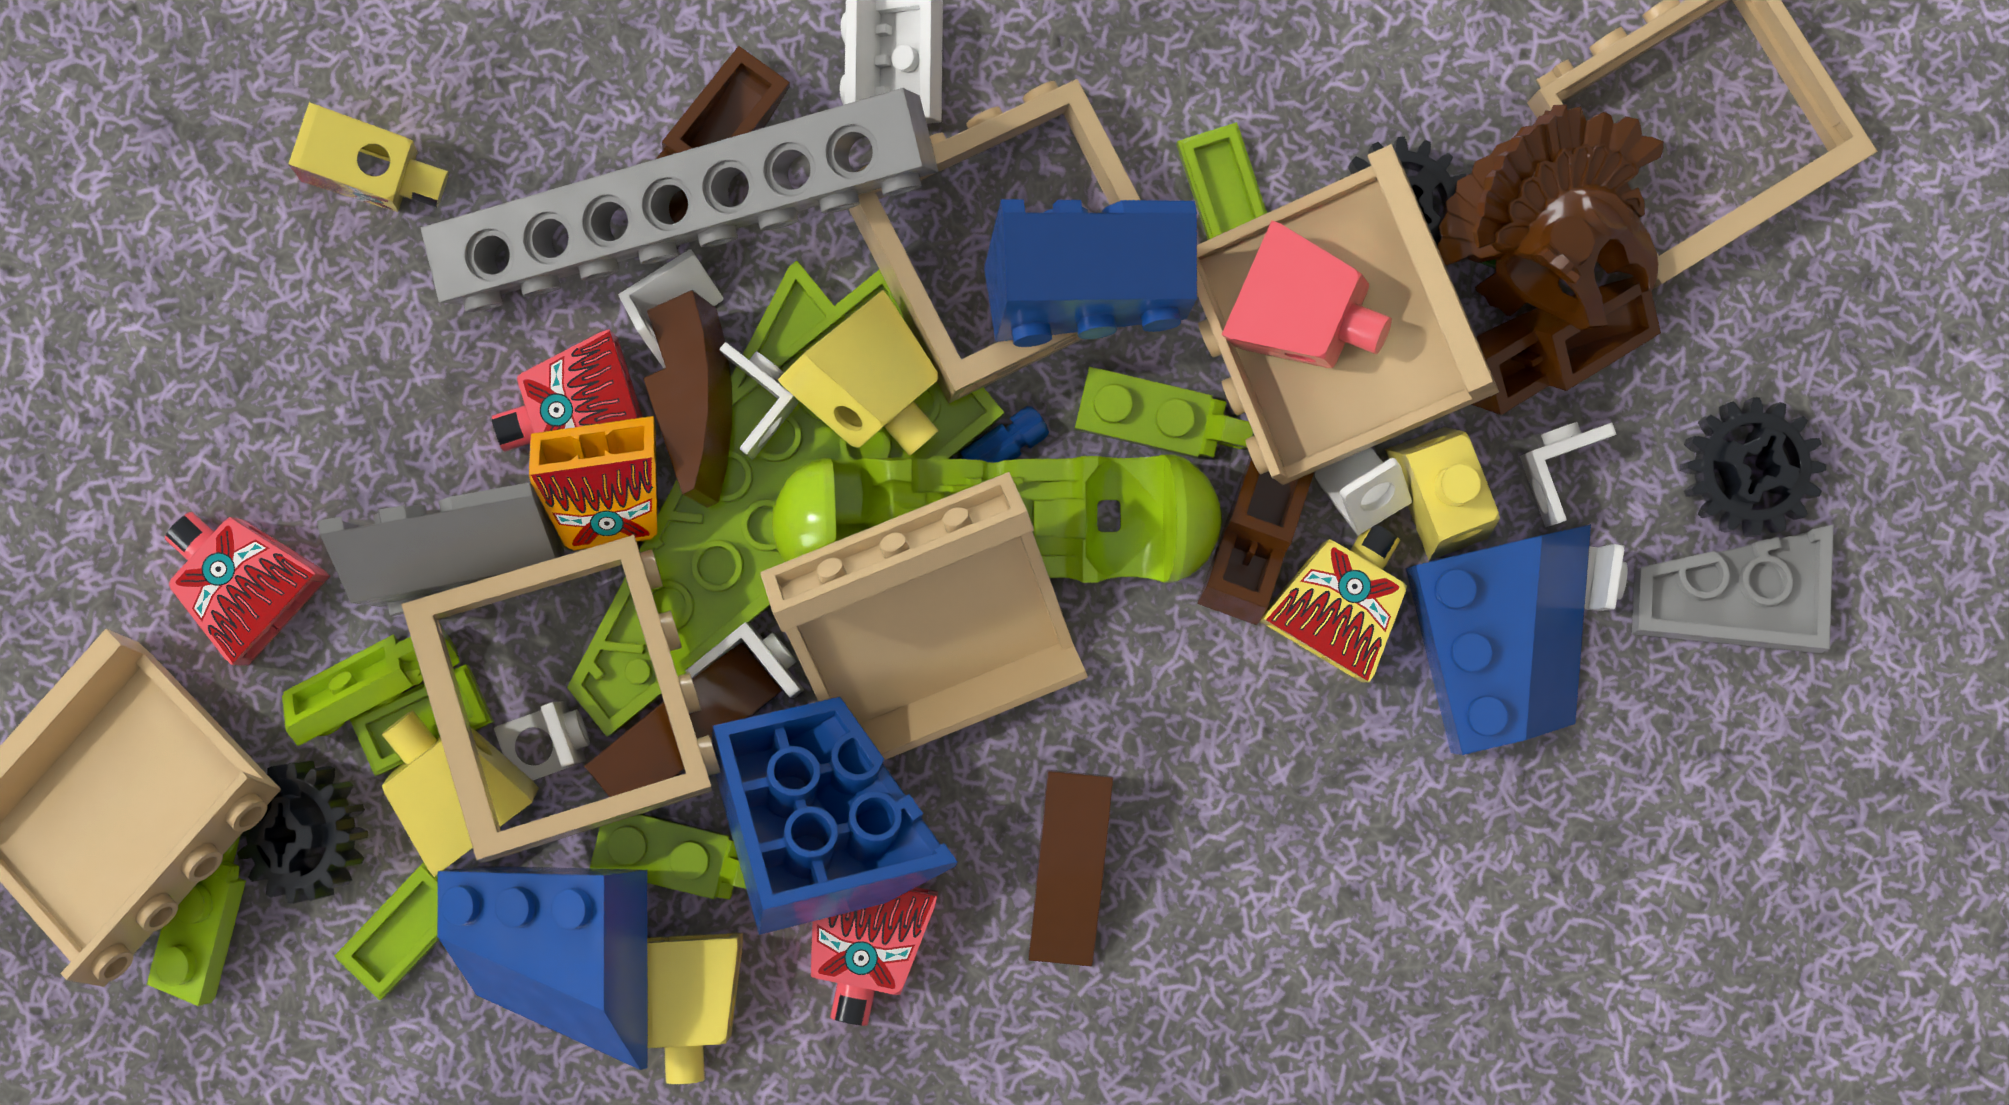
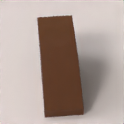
M738 46L662 140V152L656 159L765 128L788 91L790 82ZM683 190L675 193L669 203V214L675 223L685 216L688 209V199Z
M1634 277L1599 286L1604 313L1608 325L1603 328L1579 330L1568 322L1537 308L1478 335L1476 339L1499 393L1471 405L1502 415L1548 386L1568 391L1661 334L1652 291L1642 293L1639 282Z
M690 290L647 310L666 368L643 379L682 494L708 508L719 503L728 465L732 431V381L729 360L719 350L726 341L717 309L695 291Z
M1249 456L1197 604L1254 625L1259 623L1268 609L1285 553L1292 543L1314 472L1282 485L1271 477L1269 471L1260 474L1251 456Z
M743 642L692 679L701 707L700 711L689 714L696 738L709 735L710 739H712L714 725L752 717L783 691ZM664 702L584 766L609 797L670 779L685 772Z
M1047 770L1029 961L1092 967L1113 786L1112 776Z

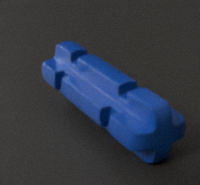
M1026 406L1009 418L1012 422L1007 427H1004L1003 424L998 425L960 452L963 456L961 459L983 460L992 463L1015 460L1022 455L1020 452L1022 447L1027 445L1031 449L1048 436L1047 424L1036 409L1032 406Z

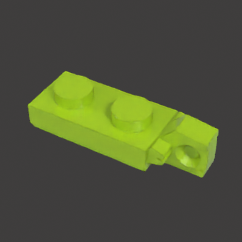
M1090 366L1074 428L1077 431L1192 458H1198V456L1214 458L1217 444L1236 449H1247L1245 439L1254 435L1249 421L1224 416L1227 402L1213 399V395Z
M441 625L452 666L454 667L460 663L458 651ZM393 634L284 691L282 702L285 728L295 744L300 746L317 736L330 735L353 717L374 706L387 705L397 699L403 691L413 687V685H419L423 681L411 636L399 641Z
M645 814L632 816L599 828L589 868L647 870V883L710 899L718 897L730 900L734 886L746 889L734 841L730 839L731 835Z
M240 836L223 854L222 862L217 870L194 886L178 904V911L174 918L161 928L146 985L196 1006L210 1004L215 1000L246 880L239 878V866L233 864Z

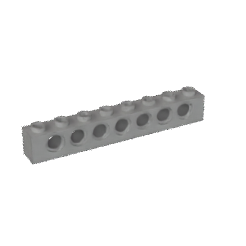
M900 88L420 228L439 303L464 305L465 313H474L503 305L501 295L517 290H522L523 297L537 296L559 290L561 288L559 279L580 273L581 280L584 281L614 275L619 272L617 262L638 256L640 264L668 260L678 256L677 245L699 240L700 247H712L729 243L738 239L736 229L756 223H759L760 230L762 231L786 227L799 221L798 211L820 206L821 213L824 214L847 210L860 204L859 194L882 188L883 196H894L911 192L922 187L920 177L937 173L938 168L920 95L905 88ZM867 137L873 149L871 161L863 170L855 172L849 163L850 149L856 141ZM805 155L810 163V175L803 186L794 189L788 179V170L791 163L797 157ZM743 172L748 179L749 191L745 200L741 204L734 206L728 196L729 184L736 175ZM683 190L688 199V209L685 216L675 223L669 214V203L675 193ZM623 207L628 217V226L625 233L616 240L612 235L610 222L615 211ZM563 224L567 229L569 240L565 251L558 256L553 249L552 238L556 229ZM505 241L509 248L510 259L506 268L500 272L495 263V253L498 246Z

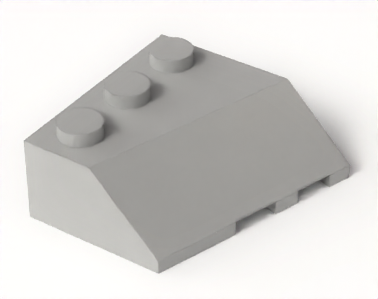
M530 482L451 496L438 501L440 510H427L426 505L407 507L402 505L379 509L378 513L373 515L375 524L367 526L342 521V516L317 521L320 536L350 603L377 607L388 606L389 616L403 615L404 612L401 605L403 603L565 556L562 540Z

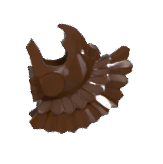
M1567 104L1553 105L1551 111L1545 110L1544 114L1539 116L1533 125L1521 127L1511 140L1496 145L1490 155L1475 161L1472 173L1457 181L1456 193L1446 201L1444 207L1446 215L1438 227L1441 240L1437 248L1445 266L1465 258L1477 263L1496 259V272L1475 286V290L1486 298L1490 306L1499 308L1507 316L1513 315L1525 303H1529L1568 322L1579 330L1607 326L1608 322L1604 313L1602 295L1595 280L1594 268L1596 261L1607 274L1623 272L1633 275L1639 282L1642 293L1653 290L1657 280L1659 265L1657 252L1650 234L1639 219L1645 215V201L1639 188L1631 190L1627 182L1639 173V168L1661 158L1664 141L1654 137L1642 136L1641 125L1636 118L1625 116L1614 123L1610 114L1602 112L1586 120L1581 106L1567 110ZM1560 278L1574 291L1577 298L1562 292L1558 285Z

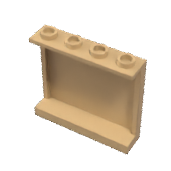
M1392 144L1367 155L1371 163L1370 167L1197 245V297L1207 317L1206 320L1198 323L1199 330L1211 356L1215 358L1222 355L1231 376L1222 380V386L1236 416L1246 413L1254 436L1245 439L1256 469L1260 474L1269 471L1271 477L1282 485L1499 393L1402 163ZM1271 220L1281 223L1353 267L1365 277L1369 283V289L1362 306L1392 318L1388 336L1378 354H1373L1345 342L1333 368H1325L1242 350L1234 347L1221 335Z
M1010 472L760 572L773 615L781 632H786L818 701L841 697L884 760L1088 678L1074 647L1032 531H1034L1029 514Z
M105 629L0 745V882L70 961L69 965L60 974L68 981L105 987L110 981L121 976L130 967L133 955L152 933L163 928L174 918L178 911V904L194 886L217 870L222 862L223 854L244 831L251 829L259 823L267 811V805L279 793L281 788L147 649L135 640Z

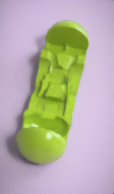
M1177 455L1139 458L1081 456L1065 459H1016L995 463L971 459L862 458L856 460H834L831 458H820L801 467L788 478L774 506L772 530L776 547L784 562H787L1010 472L1034 528L1032 532L1049 578H1070L1082 583H1098L1117 577H1141L1163 583H1174L1189 577L1208 561L1219 538L1222 514L1218 496L1207 476L1190 461ZM1099 501H1119L1120 528L1118 531L1101 532L1098 530L1097 513Z

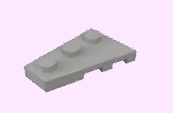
M1833 525L1812 529L1806 533L1784 538L1775 537L1757 541L1752 545L1730 550L1712 551L1639 568L1634 572L1632 634L1811 653H1823L1829 650Z

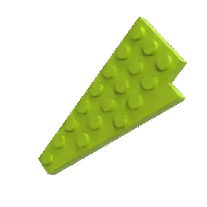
M796 260L786 271L743 356L749 360L757 351L785 373L808 349L882 290L890 297L905 322L906 320L880 269L834 306ZM736 366L731 376L732 431L728 465L719 503L706 508L683 495L678 480H676L657 516V535L650 540H644L639 550V553L651 549L653 551L663 584L661 587L651 589L658 614L671 610L682 648L670 651L677 676L686 674L685 671L743 623H751L771 607L760 572L784 563L773 537L772 516L776 500L784 484L794 472L820 458H831L834 460H856L862 458L951 459L1005 415L1004 411L986 389L982 387L948 404L937 381L914 402L939 431L910 456L885 427L860 448L851 446L796 398L798 401L797 406L752 460L740 450V447L778 398ZM626 576L567 686L568 690L607 737L613 736L662 696Z

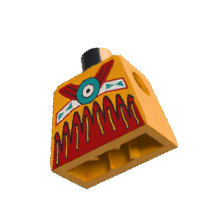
M654 416L531 434L530 482L565 547L572 550L588 549L634 535L639 549L638 541L650 540L657 535L656 423Z

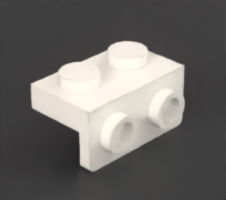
M846 0V12L841 19V35L845 43V74L840 81V97L843 105L905 88L920 95L926 123H940L942 118L943 0Z

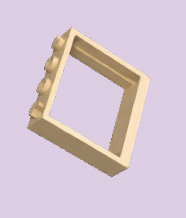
M1663 0L1642 15L1647 23L1629 35L1626 34L1622 27H1619L1589 47L1593 54V57L1575 68L1567 59L1556 65L1550 72L1538 78L1536 82L1541 89L1533 95L1527 104L1536 118L1542 116L1545 110L1551 111L1553 105H1563V102L1730 0H1685L1681 3L1679 0ZM1781 0L1732 1L1828 152L1660 256L1657 253L1659 264L1658 276L1653 289L1878 152Z
M1078 79L1058 87L1056 81L1041 84L1024 95L1022 98L1023 104L1004 113L999 106L987 109L966 123L967 130L946 139L942 132L930 136L938 172L1063 114L1109 204L1111 205L1121 200H1140ZM933 174L920 177V180L925 179ZM882 188L859 194L860 204L849 209L910 330L937 370V383L948 404L1082 340L1078 337V332L1052 335L1051 341L1032 347H1017L1013 344V340L1000 341L961 359L879 199L886 197L883 196Z
M634 535L401 604L476 860L481 863L493 861L712 792L708 776L720 773L717 758L709 735L696 738L689 715L701 710L690 672L677 676L670 651L682 648L671 610L658 614L651 589L663 586L652 549L639 553ZM622 565L686 774L501 831L439 619Z

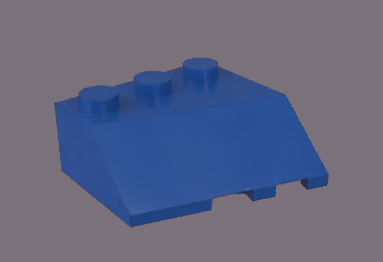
M1001 199L984 266L996 342L1013 340V344L1017 347H1032L1051 341L1052 335L1078 332V337L1081 339H1099L1114 334L1117 331V327L1142 325L1144 331L1158 332L1175 328L1181 324V320L1188 318L1197 300V211L1195 201L1121 200L1105 207L1102 213H1089L1088 209L1082 207L1081 200H1057L1052 204L1053 209L1043 213H1026L1024 199Z
M1591 524L1405 568L1451 753L1465 755L1508 745L1576 723Z
M841 697L713 726L711 742L720 769V773L715 775L759 935L887 903L956 867L958 861L945 843L940 844L922 819L923 812L910 794L907 796L904 794L884 766L883 756Z
M479 866L438 871L437 937L477 996L639 1070L648 1068L647 870Z

